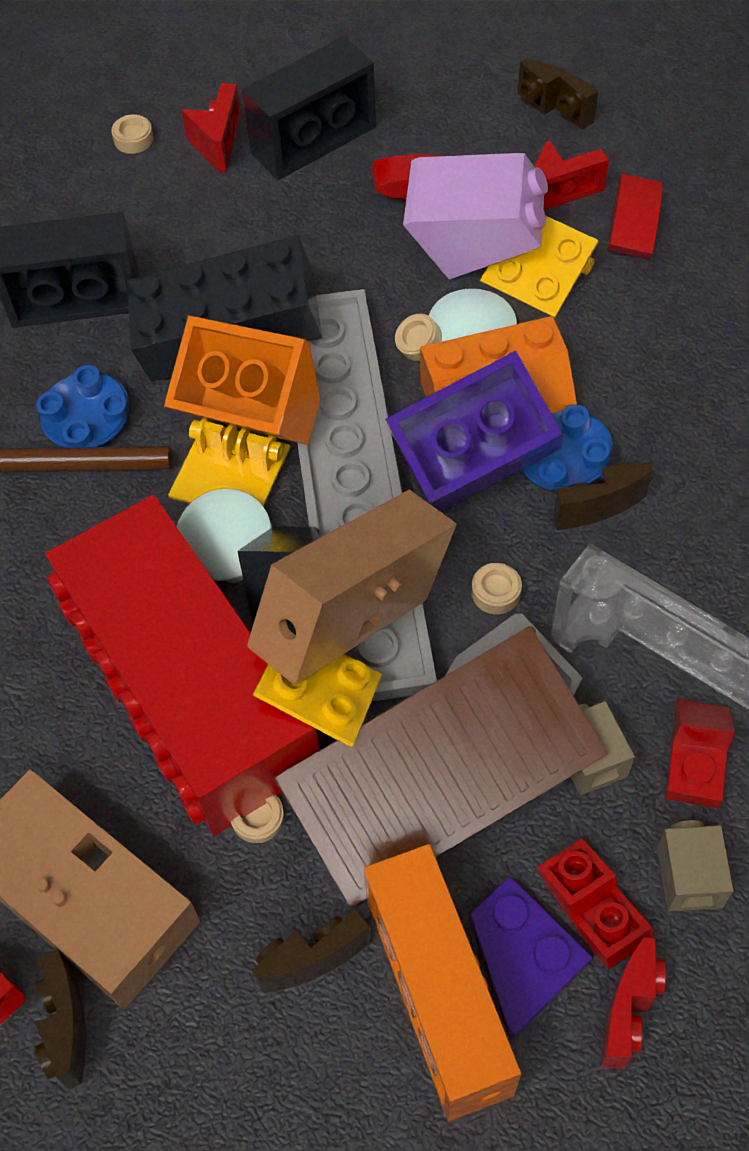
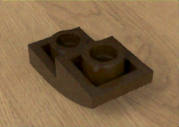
M524 59L520 62L518 95L526 103L531 104L543 115L556 108L565 118L570 119L582 130L594 123L598 98L597 89L577 76L555 66L531 59Z
M621 462L613 466L602 467L599 484L576 483L568 487L557 488L553 514L556 530L596 523L617 515L640 502L647 495L653 471L651 462L638 464Z
M353 910L343 920L340 916H336L328 921L314 938L316 944L312 948L296 931L285 941L279 937L269 943L257 956L256 962L258 965L251 970L255 981L264 993L288 989L316 979L339 967L372 942L370 926L356 910Z
M57 949L37 959L44 977L35 982L38 994L47 1012L52 1014L57 1011V1013L36 1023L42 1043L34 1048L46 1077L51 1079L56 1076L59 1081L71 1090L81 1084L86 1049L85 1019L82 1000L73 969L69 961Z

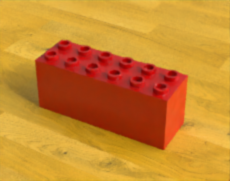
M154 494L46 552L45 555L53 572L45 577L58 599L57 603L70 626H75L81 636L80 640L93 663L99 664L105 675L103 677L118 703L122 702L129 713L128 718L143 743L147 741L154 753L153 758L169 784L172 782L180 795L179 800L193 824L197 826L204 821L213 837L231 827V821L239 815L242 819L265 805L266 799L270 796L276 795L279 797L283 795V790L275 783V777L319 752L316 728L253 696L268 663L247 647L251 633Z

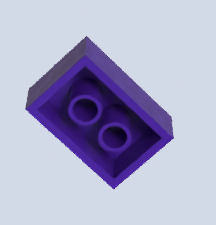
M516 350L385 419L427 502L440 512L562 448V432Z

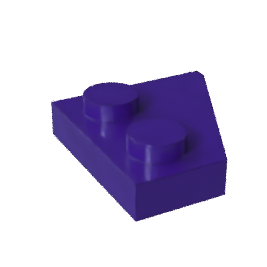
M510 876L470 914V923L477 944L481 948L486 963L485 968L504 1017L506 1032L514 1040L590 964L592 957Z

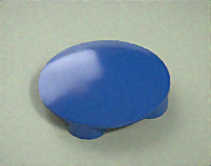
M84 365L77 368L73 375L62 379L48 392L43 393L36 402V408L39 412V421L43 432L56 445L62 448L98 447L113 439L124 427L129 416L130 401L125 388L119 381L107 374L100 373L95 366Z
M573 404L567 406L563 411L551 413L562 432V448L522 469L524 474L533 483L548 490L557 491V488L568 487L576 483L591 484L601 476L602 467H608L612 458L613 443L606 426L596 417L590 415L584 406Z

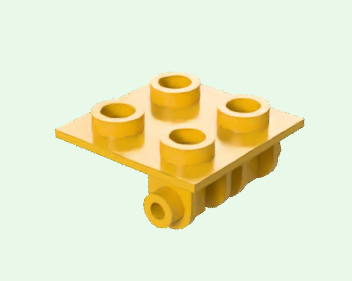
M545 215L546 223L542 226L541 247L489 265L480 281L556 318L580 274L588 275L591 271L595 259L590 256L599 241Z
M202 418L201 421L193 420L189 429V437L195 439L168 497L190 504L199 496L210 491L235 489L253 496L264 507L290 450V445L278 442L276 437L272 435L263 437L250 433V430L246 428L237 431V427L230 424L226 428L223 425L211 423V420L208 418Z
M343 654L297 685H293L268 664L253 696L352 747L382 674L366 666L364 663Z

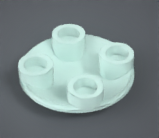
M462 289L451 292L438 300L429 314L441 329L442 341L517 324L515 313L509 303L497 294L482 289Z
M219 489L205 493L190 503L182 513L177 528L214 581L238 583L243 580L237 551L271 529L272 524L264 507L253 496L235 489Z

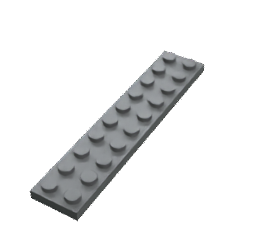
M364 289L316 295L322 338L309 341L321 400L309 444L297 443L309 527H316L320 531L319 538L402 493L392 436L385 420L388 418ZM423 603L344 653L382 674L372 701L413 696L437 681Z

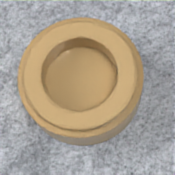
M140 115L123 116L113 124L111 129L116 148L127 154L145 151L152 145L154 140L150 121Z
M414 314L407 317L399 325L395 334L397 348L412 361H420L421 346L442 341L440 327L426 314Z
M490 563L484 565L475 573L472 580V598L474 603L484 612L504 614L514 609L520 600L522 581L517 571L512 567L502 563Z
M276 795L270 796L266 799L265 805L242 819L240 815L231 821L233 830L241 839L251 843H262L272 839L280 831L284 822L282 803Z

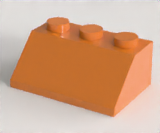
M188 315L164 407L196 418H208L212 422L228 426L231 424L240 429L246 428L252 432L268 436L272 435L276 438L308 445L321 400L309 341Z
M553 316L420 347V382L426 397L516 350L550 413L563 411L567 406L573 404L577 405L568 350Z

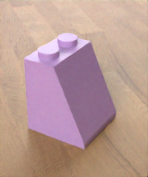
M525 153L419 157L411 161L403 225L447 278L452 279L541 247L542 226L546 223L543 206L544 194L548 191L547 180L543 171L539 167L535 168Z

